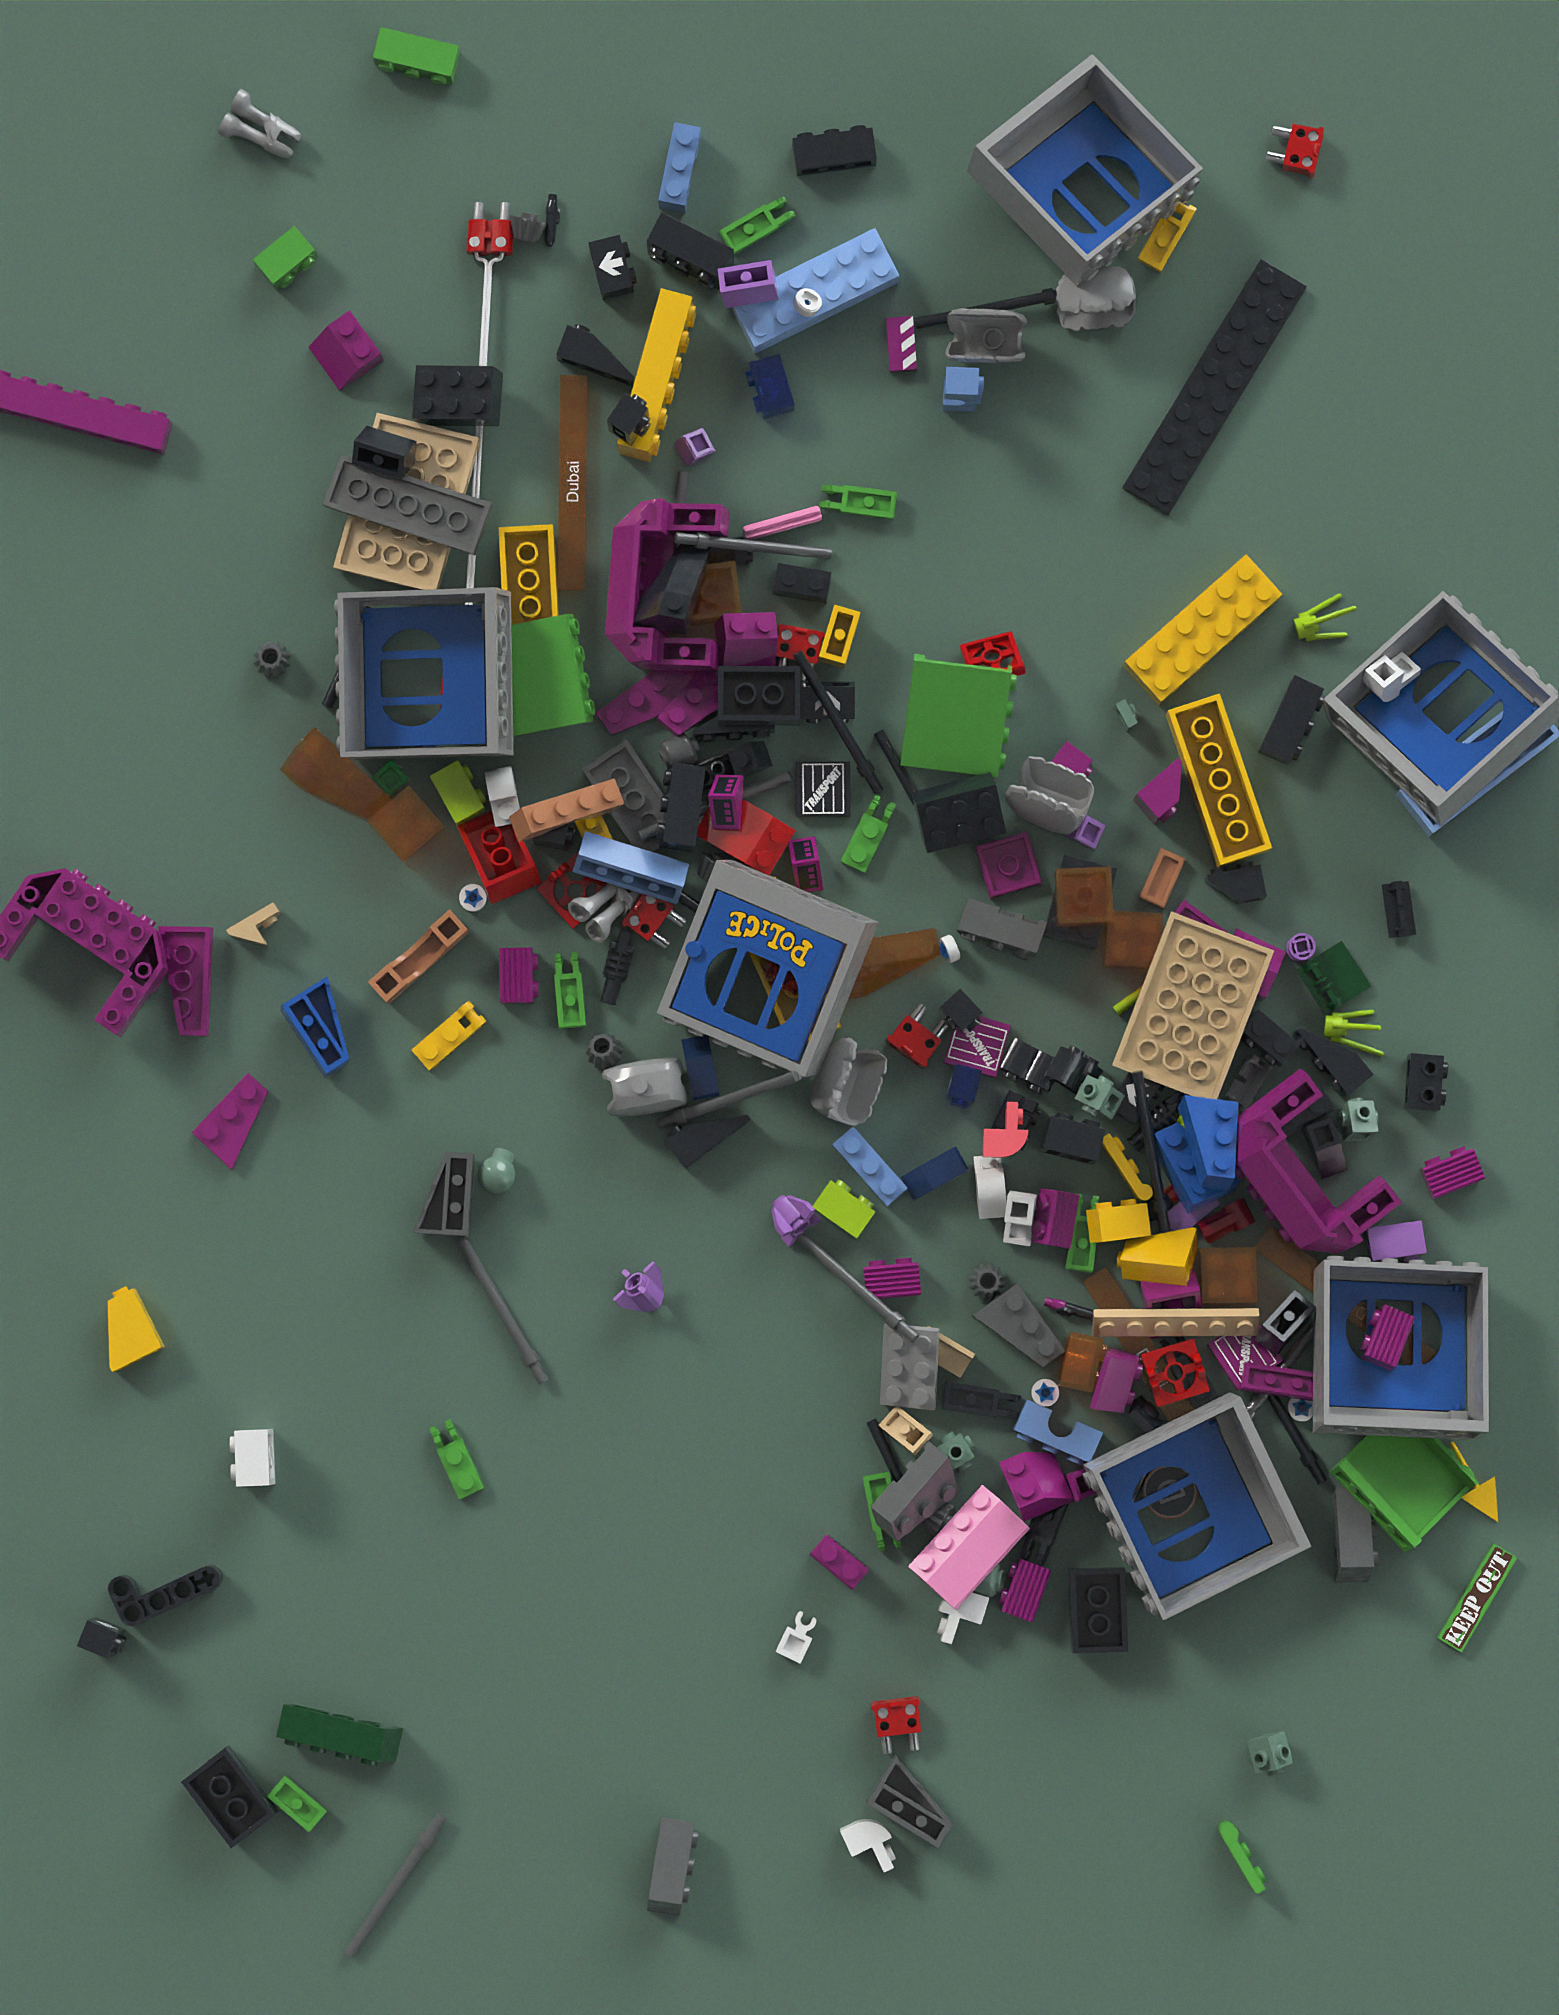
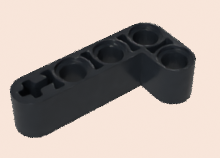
M214 1565L204 1566L144 1595H141L132 1577L121 1575L110 1581L108 1592L121 1621L127 1626H135L216 1589L222 1583L223 1575L221 1570ZM206 1570L208 1574L214 1573L215 1578L212 1580V1586L209 1582H206L197 1587L195 1581L204 1578ZM120 1580L127 1582L129 1586V1591L125 1596L118 1594L116 1591V1584ZM181 1582H186L190 1586L191 1591L187 1597H182L177 1592V1586ZM155 1594H161L165 1598V1606L162 1609H157L152 1604V1598ZM131 1605L138 1607L140 1610V1617L136 1621L129 1619L127 1616V1609Z

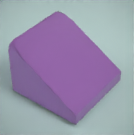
M703 428L681 436L674 444L686 466L692 465L715 452Z
M1086 815L1080 826L1072 833L1065 834V837L1095 850L1106 825Z

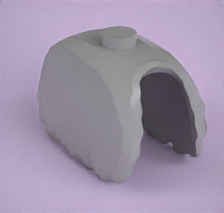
M1101 266L1098 268L1099 271L1095 274L1094 278L1088 282L1084 280L1077 286L1066 274L1063 275L1058 282L1059 286L1056 288V304L1058 306L1056 313L1062 327L1073 331H1079L1081 327L1088 331L1091 329L1095 331L1101 328L1106 329L1112 325L1116 328L1124 327L1125 323H1129L1132 316L1136 313V292L1130 274L1121 267Z
M961 308L952 310L947 316L949 329L954 334V339L949 342L945 352L948 359L966 363L1000 364L1023 361L1025 358V352L1021 350L1022 330L1027 325V319L1023 314L1007 310Z
M1030 756L1020 768L1019 779L1021 786L1010 785L1009 789L1005 792L1007 804L1024 820L1051 832L1070 834L1085 819L1093 798L1094 787L1091 780L1087 779L1086 775L1082 773L1075 774L1074 771L1065 768L1061 764H1055L1054 762L1046 763L1042 757Z
M843 1037L834 1042L827 1051L821 1069L813 1082L811 1104L819 1113L828 1118L856 1126L865 1123L866 1119L871 1117L872 1105L877 1100L880 1086L883 1083L882 1076L887 1071V1058L875 1049L869 1050L866 1048L856 1051L857 1043L850 1037Z
M654 1058L605 1069L602 1073V1079L611 1082L613 1100L607 1106L609 1114L616 1117H631L672 1111L686 1105L687 1093L680 1079L683 1074V1066L680 1059Z

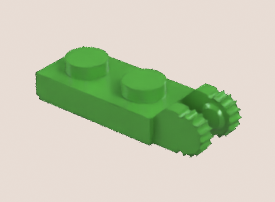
M781 197L768 205H762L721 229L719 235L725 245L734 249V255L777 231L779 227L792 221L796 215L793 211H790L774 220L771 213L781 209L787 203L786 198Z
M822 485V492L830 495H842V502L820 501V509L840 511L843 514L894 520L897 492L850 485H844V487Z
M878 795L874 796L867 813L863 814L840 861L864 874L889 824L887 823L896 806L892 802L887 805L882 821L872 817L875 809L880 804L881 797Z
M571 952L573 973L563 974V957L561 953L555 954L556 975H554L559 1030L586 1027L582 973L579 970L578 952Z
M1077 1194L1080 1195L1071 1249H1067L1065 1269L1093 1273L1096 1242L1090 1243L1087 1216H1080L1083 1204L1082 1194ZM1093 1196L1091 1199V1209H1096V1203H1099V1196Z
M449 1419L445 1421V1426L454 1442L444 1446L439 1430L435 1426L429 1428L438 1447L436 1450L457 1497L462 1499L483 1489L484 1485L463 1439L459 1437L452 1420Z
M889 1471L862 1476L872 1529L876 1534L879 1552L885 1551L886 1545L882 1537L881 1528L876 1525L871 1506L892 1483ZM893 1539L896 1549L902 1548L901 1539L898 1541Z
M1228 1820L1221 1821L1218 1826L1220 1836L1253 1892L1259 1894L1265 1890L1263 1882L1266 1881L1265 1876L1258 1866L1253 1868L1248 1858L1252 1857V1854L1244 1842L1238 1843L1239 1832L1234 1827L1235 1825Z

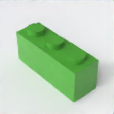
M380 27L373 60L378 69L392 73L394 70L404 72V75L410 78L419 79L422 76L430 78V81L435 84L445 85L446 82L453 84L461 53L458 45Z

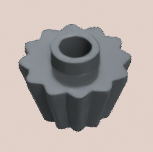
M522 212L521 217L510 216L513 238L537 243L547 223L537 221L538 215Z
M267 641L265 645H260L258 651L254 653L256 658L254 665L258 667V672L264 673L266 677L272 675L277 678L280 673L284 674L286 672V667L290 666L288 661L290 654L286 652V646H280L278 641L274 643ZM271 655L277 656V661L273 664L267 662L268 657Z
M703 852L700 857L697 874L708 882L716 860H728L726 857L715 852L713 855Z
M601 1033L599 1036L595 1035L588 1042L586 1054L589 1056L588 1062L593 1063L595 1068L601 1067L603 1070L608 1067H614L616 1062L621 1060L620 1054L623 1052V1049L620 1047L621 1042L616 1040L614 1035H606L605 1033ZM603 1048L609 1049L606 1053L600 1054Z
M981 1263L978 1268H973V1274L968 1277L971 1282L969 1288L974 1291V1296H980L982 1300L986 1298L994 1299L996 1295L1002 1293V1288L1006 1286L1003 1281L1005 1275L1001 1273L1000 1267H994L992 1263L987 1265ZM985 1276H989L992 1279V1284L989 1287L982 1284V1278Z
M946 1503L921 1523L935 1537L956 1513V1506Z

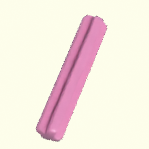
M818 506L760 521L744 526L743 532L747 540H754L821 521V510Z

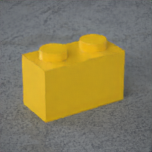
M834 605L820 651L819 662L845 669L860 619V612Z
M1136 1198L1120 1200V1206L1112 1207V1202L1096 1203V1209L1086 1210L1090 1243L1151 1236L1147 1203L1137 1204Z

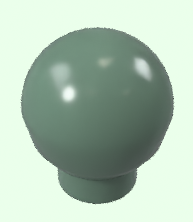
M495 1148L492 1157H489L482 1163L478 1170V1180L486 1191L493 1194H501L513 1186L516 1175L513 1166L515 1155L508 1150Z

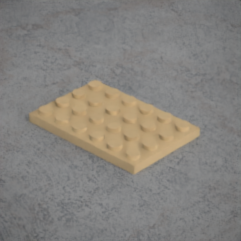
M376 414L373 428L417 441L414 465L407 472V476L466 494L481 442L479 437L389 415ZM348 515L333 568L416 590L439 589L451 548Z
M1171 912L1112 1066L1131 1073L1142 1070L1144 1078L1191 1096L1217 1099L1274 950Z

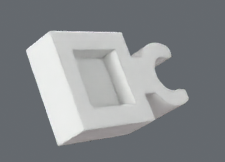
M799 1611L796 1615V1628L792 1629L787 1626L776 1649L777 1653L800 1664L812 1641V1638L805 1634L813 1629L816 1624V1618L813 1617L810 1624L803 1625L800 1621L803 1615L802 1611Z

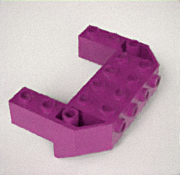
M663 498L641 501L613 527L605 635L627 661L638 669L718 672L720 645L713 639L668 638V632L656 630L655 628L634 625V619L641 597L675 551L674 535L676 532L687 534L704 532L708 533L709 536L728 538L730 511L722 504L668 503Z
M63 868L26 876L0 914V957L9 962L39 917L125 974L94 1019V1021L115 1035L122 1037L151 993L155 994L168 971L161 932L154 928L156 922L144 914L139 918L131 913L134 907L122 899H119L116 903L108 897L111 893L98 883L95 888L86 882L88 877L76 868L73 872Z
M1299 1069L1238 1115L1235 1175L1239 1179L1245 1178L1249 1184L1246 1190L1255 1201L1258 1199L1262 1201L1265 1207L1261 1210L1271 1222L1276 1220L1281 1227L1277 1231L1286 1243L1291 1241L1299 1249L1338 1254L1362 1242L1363 1239L1360 1234L1402 1202L1387 1181L1378 1175L1338 1207L1332 1205L1284 1140L1287 1136L1281 1129L1282 1126L1323 1096L1309 1075Z

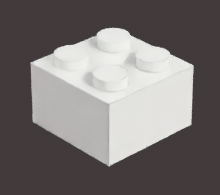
M273 1429L234 1431V1436L230 1437V1452L235 1453V1464H231V1480L236 1481V1487L275 1484Z

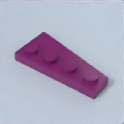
M654 670L597 711L596 715L612 736L658 717L698 671Z
M698 671L657 717L656 721L674 736L678 737L702 722L716 710L718 711V672Z
M158 926V930L162 935L169 973L168 981L169 986L172 988L173 1006L179 1035L209 1037L213 928Z

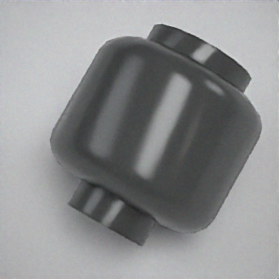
M683 733L678 737L672 736L661 743L662 749L658 752L665 767L669 770L673 762L688 765L696 764L698 761L696 753L701 750L694 736L688 738Z

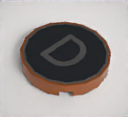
M1163 1466L1151 1470L1142 1487L1143 1498L1186 1477L1188 1472L1173 1466ZM1192 1483L1147 1507L1159 1517L1167 1519L1179 1518L1188 1513L1195 1504L1198 1493L1197 1488Z

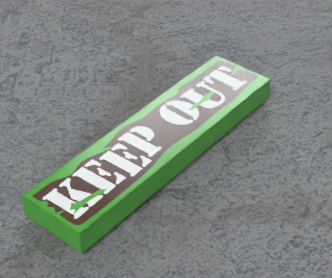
M1492 1543L1438 1634L1437 1638L1462 1653L1517 1557Z

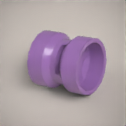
M1306 933L1294 935L1286 945L1288 957L1295 962L1308 960L1316 949L1314 939Z

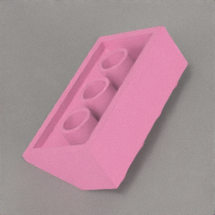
M981 1485L908 1567L924 1584L952 1608L957 1610L1030 1528L998 1497Z

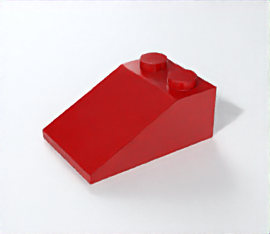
M742 799L741 830L713 829L709 806L698 824L697 837L743 865L770 875L796 830Z
M490 811L457 826L491 904L541 884L537 868L524 841H518L512 824L495 827L493 812Z

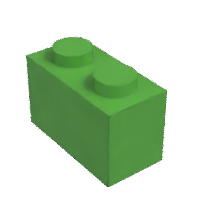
M293 226L257 255L253 261L259 271L277 290L279 287L285 288L295 279L294 275L300 270L306 271L313 266L315 258L318 256L315 249L299 230Z

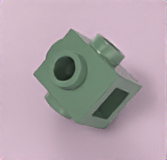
M1087 1075L1074 1099L1083 1104L1081 1109L1094 1117L1099 1113L1112 1119L1125 1095L1113 1087L1114 1083L1103 1076H1099L1096 1079Z
M1352 1098L1347 1100V1103L1338 1110L1337 1123L1341 1127L1343 1141H1369L1379 1132V1115L1374 1108L1373 1101H1363V1098Z
M952 1431L939 1439L941 1444L937 1448L949 1457L952 1470L956 1469L959 1473L972 1465L970 1460L975 1457L972 1451L976 1450L968 1435L963 1437L961 1433L955 1435ZM953 1447L961 1449V1455L957 1458L951 1455Z
M1284 1731L1264 1734L1247 1741L1255 1773L1267 1772L1268 1776L1277 1775L1284 1772L1283 1767L1293 1763Z

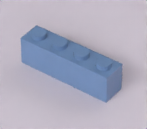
M585 831L572 872L677 904L685 883L689 863Z

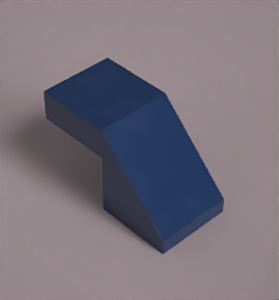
M708 1035L682 1039L693 1101L720 1096Z
M955 1146L901 1176V1179L913 1201L967 1172L969 1169Z

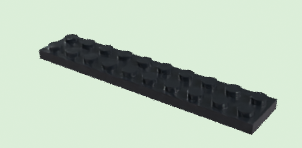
M1260 259L1122 489L1169 516L1306 290V285Z

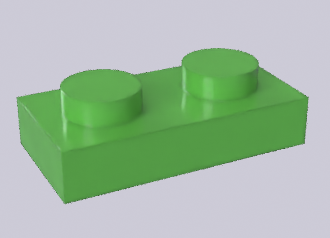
M287 1775L280 1780L267 1796L308 1832L313 1829L328 1811Z

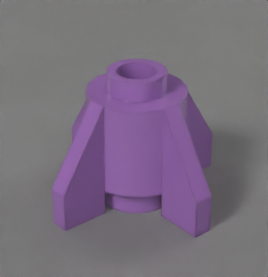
M782 1195L772 1203L771 1214L775 1229L788 1247L793 1245L798 1237L797 1235L804 1232L808 1227L819 1224L821 1221L809 1202L792 1195L786 1197Z
M653 1261L643 1270L645 1274L637 1272L631 1275L626 1269L621 1272L627 1278L625 1282L626 1292L622 1290L613 1298L621 1308L650 1312L661 1306L664 1297L661 1269Z

